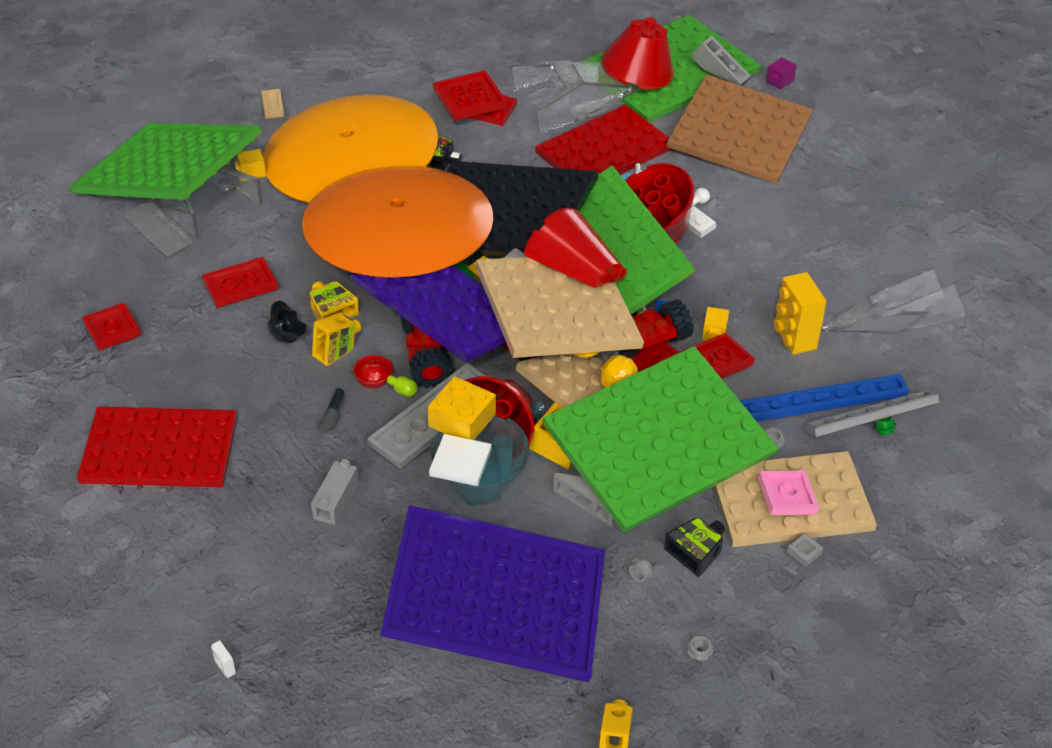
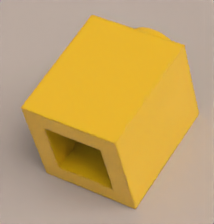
M261 149L244 151L237 155L238 161H234L236 173L241 174L242 181L266 176Z
M707 307L702 336L703 341L726 333L729 310Z

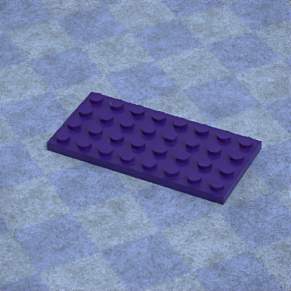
M454 265L432 273L408 277H375L351 273V279L355 284L466 363L506 342L483 285Z

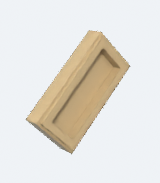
M280 89L261 91L265 119L284 117Z

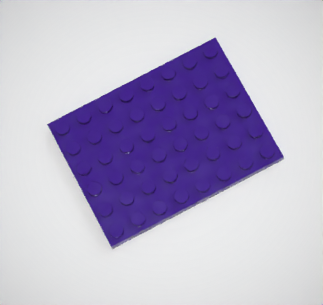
M409 505L380 636L589 682L592 675L605 550Z

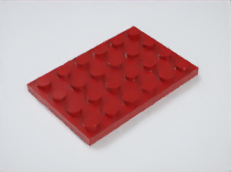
M623 105L535 146V153L553 168L597 171V174H600L613 165L621 175L635 168L637 163L641 165L672 150V148L666 147L669 139L668 136L627 105Z
M97 406L77 476L78 483L223 488L237 412L236 410Z

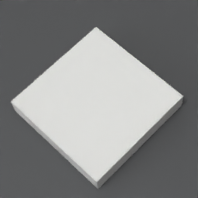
M444 434L430 467L429 475L478 486L490 456L492 444Z

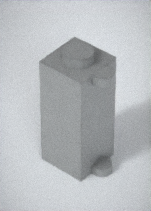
M348 460L334 461L311 502L313 519L333 525L337 524L359 483L357 467L350 465Z

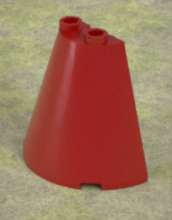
M562 208L543 220L545 224L539 231L535 229L524 250L523 255L594 288L605 285L610 280L613 282L623 280L627 274V269L619 262L584 215L574 208Z

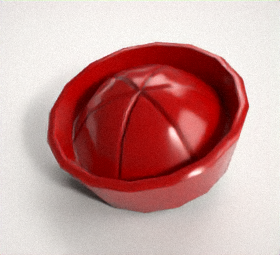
M370 355L358 360L354 365L353 372L362 386L376 389L387 384L388 377L392 375L393 366L385 357Z

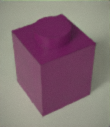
M780 58L768 66L766 82L781 90L794 81L797 65L784 58Z

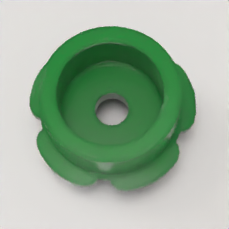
M893 417L875 420L876 426H874V430L878 431L880 435H889L896 429L897 424L894 423Z

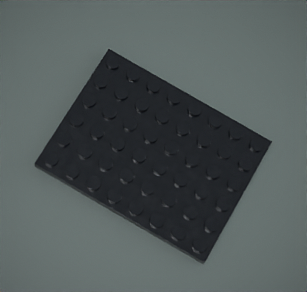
M452 161L446 171L474 184L489 200L493 210V226L486 241L472 255L504 258L514 248L524 253L525 247L535 229L539 231L545 224L543 220L553 212L567 207L580 211L599 178L597 171L461 161Z

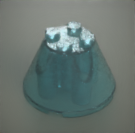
M494 416L475 439V441L492 444V450L478 486L446 480L469 506L483 505L499 500L503 492L521 473L528 461L529 443L527 436L522 428L509 418L504 420ZM440 431L431 440L430 455L432 462L444 435Z

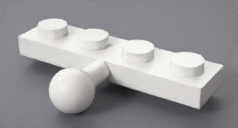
M698 188L694 192L687 227L700 238L716 229V222L694 206L697 203L704 204L708 202L710 193L705 188Z

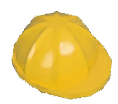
M623 355L609 358L600 368L602 371L601 384L606 388L638 373L635 363L631 358Z

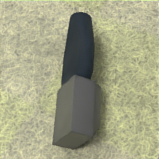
M340 388L335 390L327 411L324 413L318 429L323 433L328 429H334L340 417L336 411L344 394V391Z

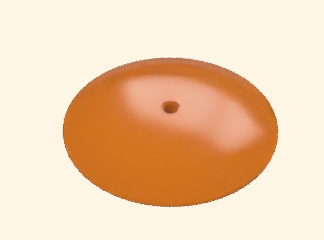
M420 166L379 167L345 176L331 183L314 196L306 207L302 218L305 240L319 257L343 270L375 277L417 276L450 267L478 250L490 235L493 226L491 204L479 188L455 174Z

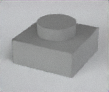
M805 533L787 548V553L804 567L817 559L823 552V547Z

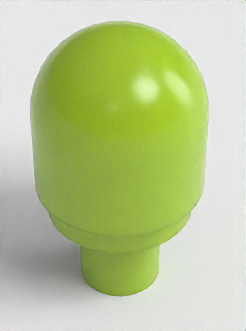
M390 375L387 379V383L394 386V390L405 397H412L417 393V383L405 376L396 378Z

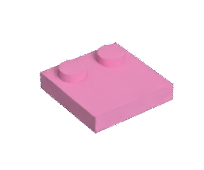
M805 471L759 472L757 478L770 515L817 514L819 506Z

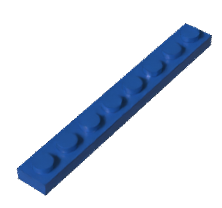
M901 374L741 400L740 402L753 418L759 422L894 399L908 395L909 389Z

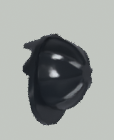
M279 300L272 304L271 316L267 324L269 333L277 341L295 342L297 338L306 332V324L298 320L297 312L291 310L285 302Z

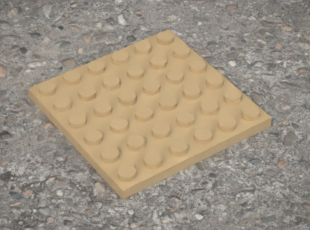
M528 257L476 260L475 268L513 358L641 349L643 347L644 340L615 282L610 280L609 283L594 288Z

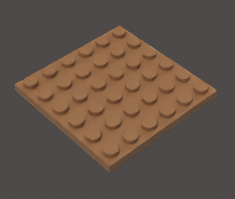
M706 75L669 137L666 147L778 184L812 116L813 109L737 85L733 82Z

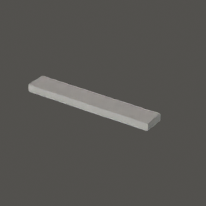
M928 390L915 392L807 422L804 424L805 432L818 437L939 403V397L936 393Z

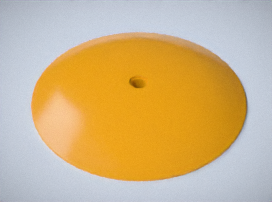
M363 94L331 99L299 112L274 132L263 153L266 177L281 193L296 200L310 203L314 196L331 183L360 171L387 166L426 167L435 154L438 144V132L433 119L426 111L416 104L401 98L387 95Z

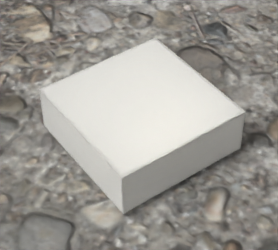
M219 640L212 644L211 649L214 661L224 676L229 678L236 674L233 658L222 642Z

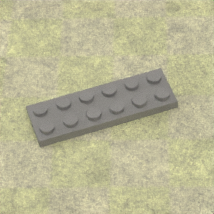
M466 363L368 437V445L399 469H402L444 435V433L428 426V405L454 376L467 380L472 377L485 375Z

